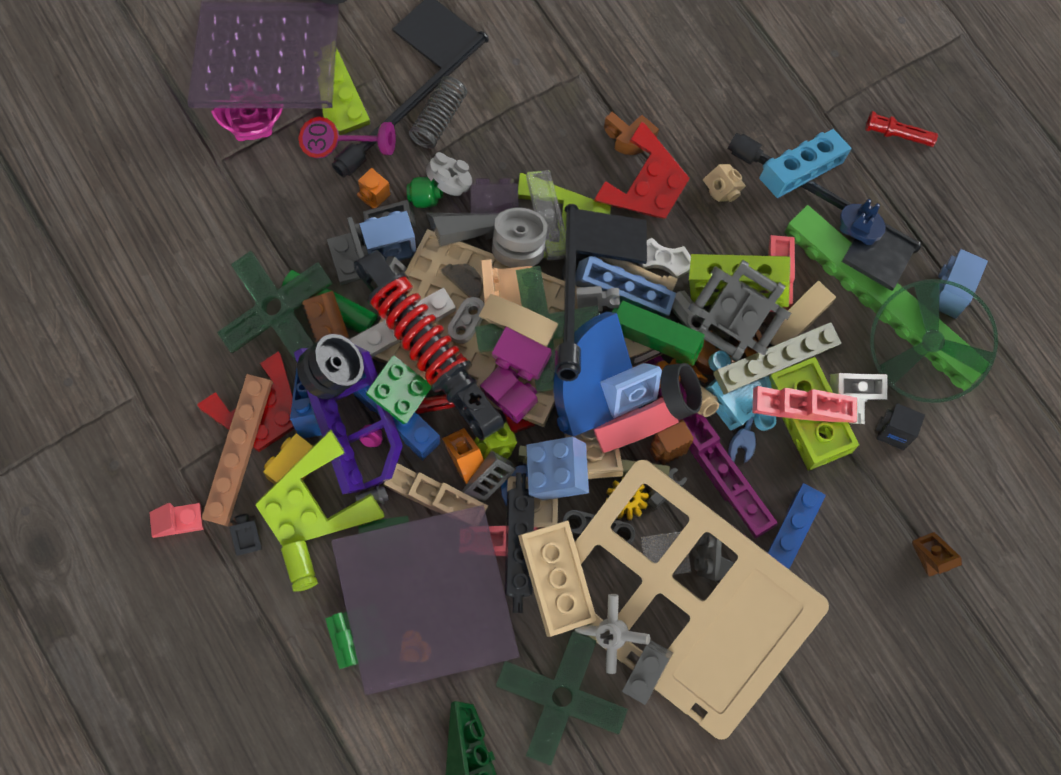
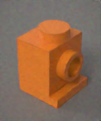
M370 168L358 180L360 191L357 193V196L372 209L377 208L390 196L389 182L374 169Z

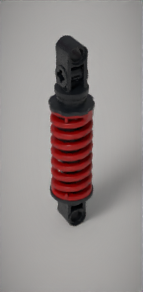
M378 250L354 262V269L359 278L364 281L372 292L367 302L376 308L382 319H386V326L394 330L395 338L402 340L403 349L410 351L409 357L413 361H418L417 368L421 372H426L425 379L430 384L434 392L444 391L447 395V401L455 405L479 440H484L503 428L504 421L501 415L494 409L485 394L477 386L478 381L475 377H471L468 373V370L472 367L470 360H467L462 353L456 357L460 352L459 347L453 346L449 348L448 345L452 342V338L449 335L441 337L444 327L442 325L433 326L436 321L434 314L424 316L429 309L427 304L414 307L420 302L421 296L415 293L407 297L413 289L408 276L405 273L395 275Z

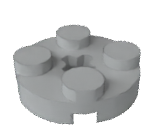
M438 152L426 167L428 178L431 181L434 178L439 183L437 187L447 194L460 196L463 192L466 193L472 185V177L468 172L469 166L462 160L456 161Z

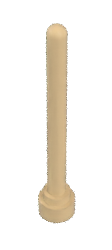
M599 257L613 266L623 268L626 272L642 276L651 283L663 285L670 291H673L678 280L670 275L668 277H661L628 261Z

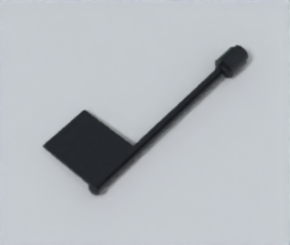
M424 0L392 30L440 68V70L384 122H392L395 126L438 86L443 76H449L484 43H488V35L483 31L477 32L437 0ZM380 125L368 136H377ZM362 141L356 145L350 143L334 158V162L331 164L333 169L343 178L347 175H352L366 162V152L376 142Z
M736 133L727 148L732 151V155L749 165L753 161L764 165L772 158L763 153L761 143L745 134L740 135ZM811 180L801 185L804 189L841 210L851 204ZM885 223V233L880 240L875 241L873 245H866L862 241L854 239L841 262L893 291L912 254L920 250L921 241L917 242Z
M568 204L564 209L566 212L563 343L558 345L555 350V372L558 378L563 381H573L577 379L581 372V348L574 343L576 253L640 264L647 263L646 220L581 210L575 204Z

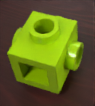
M504 423L503 428L486 439L479 440L476 437L474 440L484 460L491 451L507 459L511 456L517 444L516 436L510 430L507 423Z

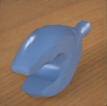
M752 417L746 421L745 428L740 429L734 435L729 444L728 455L733 462L735 461V455L738 453V448L745 450L744 463L748 462L755 452L756 437L755 433L750 431L753 423Z

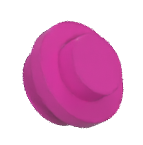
M370 424L365 425V426H364L363 428H361L360 430H362V429H364V428L370 426ZM379 429L359 440L367 447H377L383 440L382 431Z

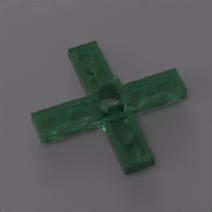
M249 251L233 262L231 266L255 300L256 305L217 333L228 350L234 353L272 326L296 361L295 351L301 348H309L315 343L293 311L302 306L304 300L315 297L332 285L333 282L320 263L317 262L278 289L254 252ZM273 299H279L281 301L280 311L275 315H269L267 312L268 303Z
M540 266L516 270L522 306L558 323V328L548 345L552 355L539 380L535 379L537 393L554 389L555 347L553 340L563 338L564 311L548 313ZM598 305L575 309L574 333L584 323L600 315ZM494 324L476 326L475 332L479 353L493 351L504 329Z
M572 631L554 680L505 661L496 687L544 706L526 757L551 766L569 716L619 735L628 709L579 690L597 640ZM564 688L570 692L571 702L569 705L560 707L553 702L552 695L556 689Z

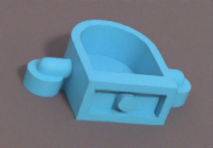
M717 351L709 357L708 363L710 368L716 371L731 364V359L726 352ZM769 376L725 395L716 378L705 387L706 390L718 398L719 408L716 412L730 430L743 425L751 417L754 419L756 427L761 431H767L776 425V416L752 413L753 389L757 386L772 389Z

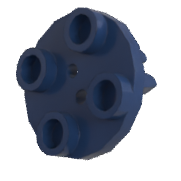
M867 199L863 204L847 205L840 213L841 225L839 228L841 232L851 235L866 245H873L875 241L880 240L886 229L883 218L877 213L880 204L876 203L872 207L870 206V199Z

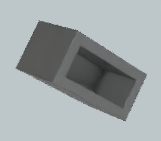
M650 640L622 692L646 705L673 652Z

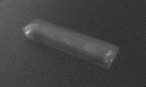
M550 170L527 172L526 180L534 211L539 213L547 223L544 249L547 261L565 259L566 231Z

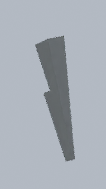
M426 213L431 230L435 232L440 247L484 235L486 240L493 238L495 218L499 215V213ZM539 213L546 223L553 222L552 213Z

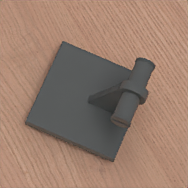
M705 532L696 543L698 545V556L695 557L694 567L698 576L720 581L733 566L734 562L721 557L722 542L711 533Z

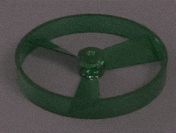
M941 279L917 281L902 287L892 294L879 309L872 324L870 335V349L874 364L879 374L887 375V384L898 393L910 399L928 403L951 401L971 392L989 373L995 361L998 348L997 327L989 308L983 300L967 287ZM940 284H947L964 290L983 306L993 328V352L945 339L944 335L939 331ZM915 287L926 330L922 342L880 365L875 349V334L879 319L893 299L904 291ZM941 350L982 374L966 390L943 398L919 397L904 391L895 384L929 351L937 352Z

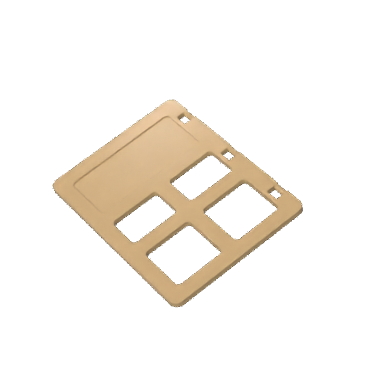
M639 460L634 463L575 541L581 564L596 545H601L642 578V584L618 614V620L623 621L627 625L628 631L659 593L666 596L690 616L688 624L668 648V650L673 652V655L655 690L685 714H688L717 739L722 740L730 736L829 609L828 600L647 460ZM642 484H648L689 517L688 524L657 563L652 562L611 529L612 523ZM705 532H709L738 555V559L706 600H701L673 578V573ZM596 614L597 621L587 625L599 626L603 619ZM589 636V637H591L594 641L597 642V639H596L595 636ZM626 641L621 648L617 649V659L633 670L636 664L628 659L627 656L632 651L640 657L643 651L632 642ZM695 703L708 712L704 718L691 709Z

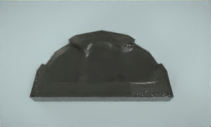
M464 263L463 265L448 264L441 269L442 274L469 298H480L483 287L481 277L475 268Z

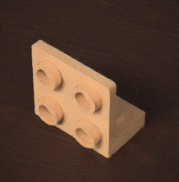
M491 259L481 260L485 303L490 294H493L533 312L537 311L532 266L498 269L493 268Z

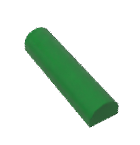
M294 270L287 274L281 287L283 294L300 303L309 298L332 291ZM334 292L346 327L360 334L373 326L378 318L376 313Z

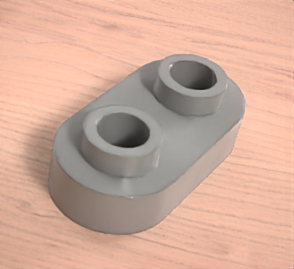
M477 297L465 299L449 323L448 333L455 343L463 344L471 340L481 324L483 318L479 317V314L484 307L481 299ZM472 310L478 311L475 315H471L470 312ZM459 330H465L463 335L457 334Z

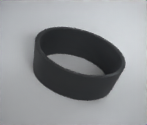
M686 363L666 365L662 370L660 383L662 396L669 412L676 419H683L699 412L702 405V391L699 379L693 368ZM679 376L685 388L687 405L680 391Z

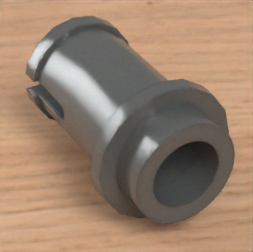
M379 485L374 490L355 495L356 501H359L371 493L378 504L382 503V505L385 504V501L389 500L385 486L379 487Z

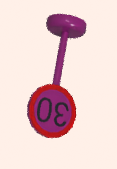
M315 117L305 122L300 129L299 145L302 151L309 157L319 159L330 155L337 147L338 141L378 142L379 150L383 155H392L396 144V134L392 122H383L378 129L377 136L339 135L338 129L332 121L324 117Z

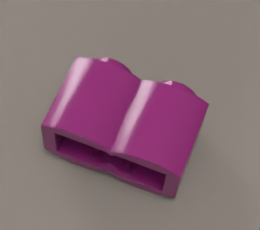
M498 366L483 381L480 389L490 401L513 421L518 423L538 403L537 391L528 382L525 384L518 380L519 375L511 367L505 369Z

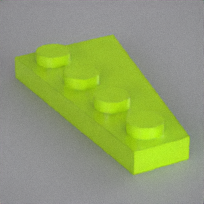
M334 44L315 51L314 58L323 117L328 118L336 125L339 135L369 125L370 119L336 45Z

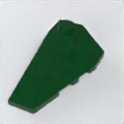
M457 701L451 703L446 775H497L492 763L495 757L492 751L488 752L483 740L485 732L474 704Z

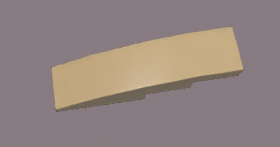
M398 463L392 479L384 482L382 485L429 509L471 527L479 526L488 505L444 482L441 484L420 472L415 473Z

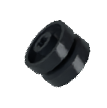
M337 334L323 336L299 356L297 363L298 377L302 385L309 393L322 399H331L339 396L362 377L364 370L363 358L359 349L351 340Z

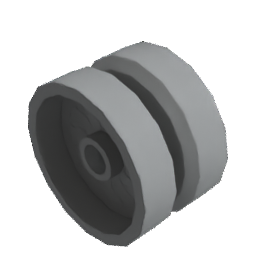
M511 208L499 213L495 218L492 253L495 259L511 268L538 264L544 257L547 235L545 219L539 213L526 208Z

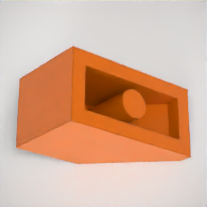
M465 428L442 438L459 474L467 484L484 459L479 447Z

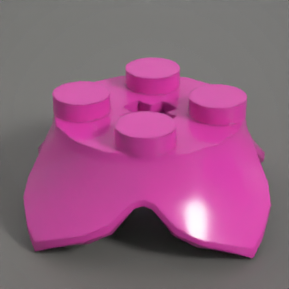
M243 78L233 88L230 103L216 105L211 113L219 125L235 135L236 140H255L269 137L272 134L274 123L282 113L284 99L277 95H271L266 98L262 89L257 84Z

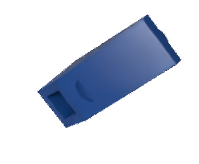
M296 368L290 420L296 432L302 438L322 435L307 390L302 385Z

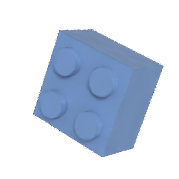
M394 211L385 217H373L365 220L363 223H359L363 243L366 245L368 254L378 250L385 260L388 256L395 257L398 260L414 256L416 252L415 235L407 211Z
M960 249L956 256L951 255L947 264L943 265L938 275L941 278L938 285L934 286L930 294V298H933L930 307L956 319L972 301L988 261Z
M572 436L527 445L529 495L540 500H550L589 493L585 442Z

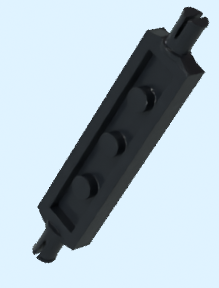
M515 473L516 488L507 491L505 595L513 597L512 613H523V598L532 595V583L518 535L534 531V497L529 495V489H526V473Z

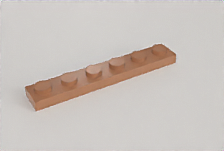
M249 374L246 375L202 515L203 520L224 526L229 525L273 384L271 380Z

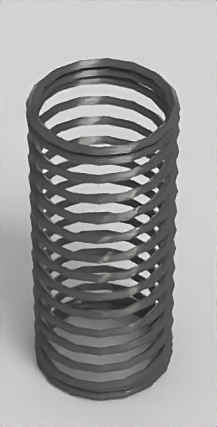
M450 76L442 77L435 91L430 96L428 103L425 104L423 111L420 112L418 119L409 130V136L415 143L427 149H433L436 146L437 140L443 135L442 132L448 127L447 124L450 123V120L455 115V111L458 110L460 103L463 102V99L468 94L462 82ZM444 80L452 81V82L456 83L458 86H456L455 84H452V83H450V82H445ZM446 84H449V85H451V86H454V87L457 88L462 94H459L458 92H456V91L453 90L452 88H449ZM444 93L450 95V96L453 97L456 101L450 99V98L447 97ZM441 97H443V98L449 100L452 104L446 102V101H445L444 99H442ZM440 102H443L444 104H446L447 106H449L451 109L445 107V106L442 105ZM437 106H440L441 108L445 109L448 113L444 112ZM435 110H437V111H439L440 113H442L445 117H443L442 115L438 114ZM432 114L436 115L437 117H439V118L442 119L443 121L437 119V118L434 117ZM412 131H414V133H415L421 140L425 141L426 143H424V142L420 141L419 139H417V138L413 135ZM417 132L426 136L431 142L422 138Z

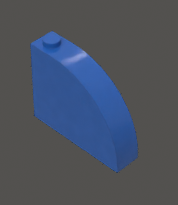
M605 312L595 316L579 327L574 333V343L581 348V372L577 379L563 381L558 378L555 372L553 391L559 416L557 423L560 430L565 434L574 437L615 419L610 413L600 382L633 368L617 313Z

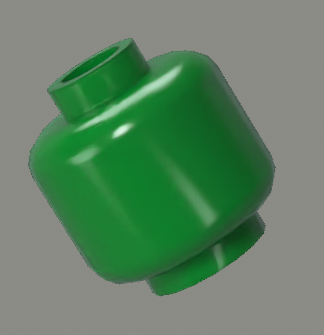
M428 176L413 178L411 183L407 185L406 192L408 201L412 202L416 208L436 206L439 198L443 197V191L437 187L438 182L434 178L431 181Z

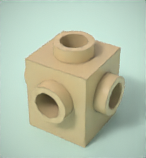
M719 164L703 179L710 189V195L718 202L734 201L741 195L740 191L745 187L741 174L736 169H733L730 164Z

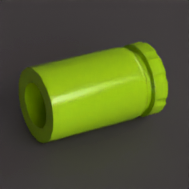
M293 542L282 547L281 551L293 591H303L317 585L318 581L315 577L306 542Z

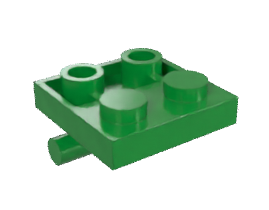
M376 603L325 618L339 669L390 654Z

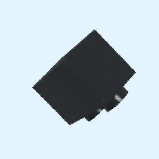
M897 403L891 410H886L884 417H880L876 426V430L879 431L876 439L905 450L918 437L925 414Z

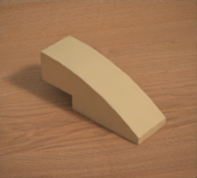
M817 281L788 310L792 314L788 320H784L770 344L775 346L801 335L833 303L836 296L820 281Z
M490 294L479 314V317L502 329L508 327L548 347L558 328V323L493 294Z

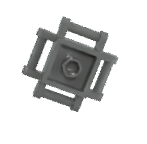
M744 260L739 263L732 275L715 266L711 271V278L699 297L688 308L691 312L704 319L697 330L705 334L704 339L731 355L730 358L736 362L739 361L747 346L765 356L768 351L767 346L784 320H788L792 314L775 303L786 286L780 282L775 283L749 267V263ZM745 275L771 291L769 297L764 296L740 281L741 276ZM721 280L725 281L726 284L708 311L703 309ZM770 310L776 312L777 314L759 342L752 339ZM711 323L738 339L740 342L737 347L709 331L708 328Z

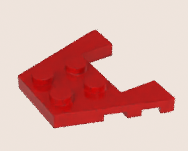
M641 122L629 141L649 153V157L629 190L625 194L605 181L593 201L665 219L690 178L647 125Z
M279 351L260 363L273 384L253 445V449L258 452L295 429L290 420L293 395ZM216 392L197 404L203 413L212 417L217 423L223 425L228 430L230 429L236 409L229 412Z

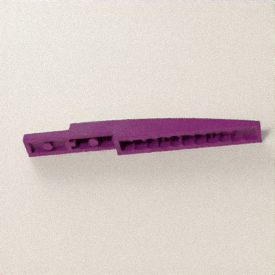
M657 356L644 363L656 366L658 362L663 361V358ZM679 382L682 397L687 405L686 392ZM659 388L657 399L662 396L661 388ZM698 413L683 418L694 437L689 450L725 502L729 501L756 539L776 527L777 521L720 444V437L707 419Z

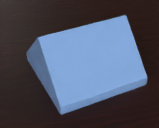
M642 363L600 382L613 418L657 400L662 373L659 366Z

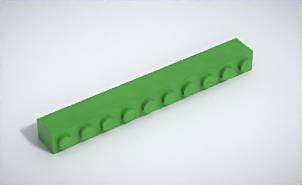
M809 205L788 224L784 232L787 237H795V244H798L805 250L806 255L810 259L816 260L822 265L827 274L833 275L838 279L844 289L854 293L862 305L871 308L882 322L888 323L895 329L896 334L900 338L906 339L912 344L918 354L928 358L935 369L944 372L956 387L966 391L991 365L901 285L897 283L894 290L891 291L841 262L852 243Z

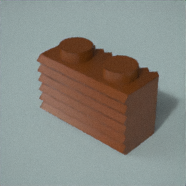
M333 291L303 301L302 304L305 305L304 309L307 310L306 314H308L307 318L310 319L309 323L312 324V332L315 333V342L329 334L349 337Z
M683 419L679 420V423L657 432L654 436L650 452L656 462L660 461L661 465H665L670 460L674 461L675 458L678 459L679 456L682 457L683 454H687L694 437Z

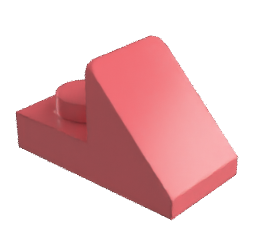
M167 503L149 512L152 538L204 530L200 503L177 507Z

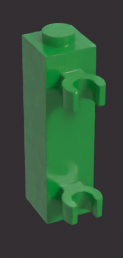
M625 301L621 302L619 308H614L612 313H617L624 338L676 359L677 364L686 363L694 366L704 346L705 334Z

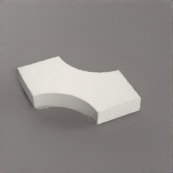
M653 238L647 240V263L638 264L645 270L659 268L669 272L673 277L679 278L690 272L691 256L685 246L676 249L666 248L659 245Z

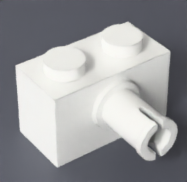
M830 374V387L833 393L857 397V422L850 424H865V402L867 400L887 399L886 374Z

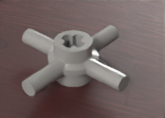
M617 594L608 595V616L599 626L584 625L575 628V633L595 636L599 645L607 648L606 673L609 674L616 673L617 649L621 648L626 641L646 645L650 642L649 634L628 631L627 625L623 621L618 620L619 595Z

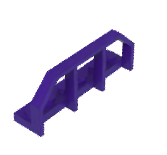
M357 345L355 346L359 349L363 358L366 378L356 382L339 396L331 399L318 398L307 390L322 436L324 437L329 430H332L344 449L342 455L331 461L342 494L366 491L392 479L403 447L392 415L377 403L376 406L381 420L352 435H346V428L339 415L336 401L368 385L371 386L378 376L370 352ZM301 348L294 352L297 363L299 356L308 348ZM384 427L391 447L380 477L363 483V477L358 469L350 443Z

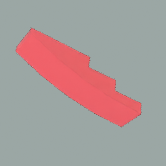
M757 386L753 389L752 413L801 420L855 423L857 422V397L815 389L806 392L790 388L776 390Z

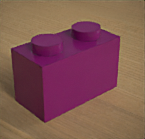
M505 327L492 352L497 365L505 369L512 367L518 370L517 374L528 381H531L532 378L537 381L539 380L552 355L550 348L508 327Z

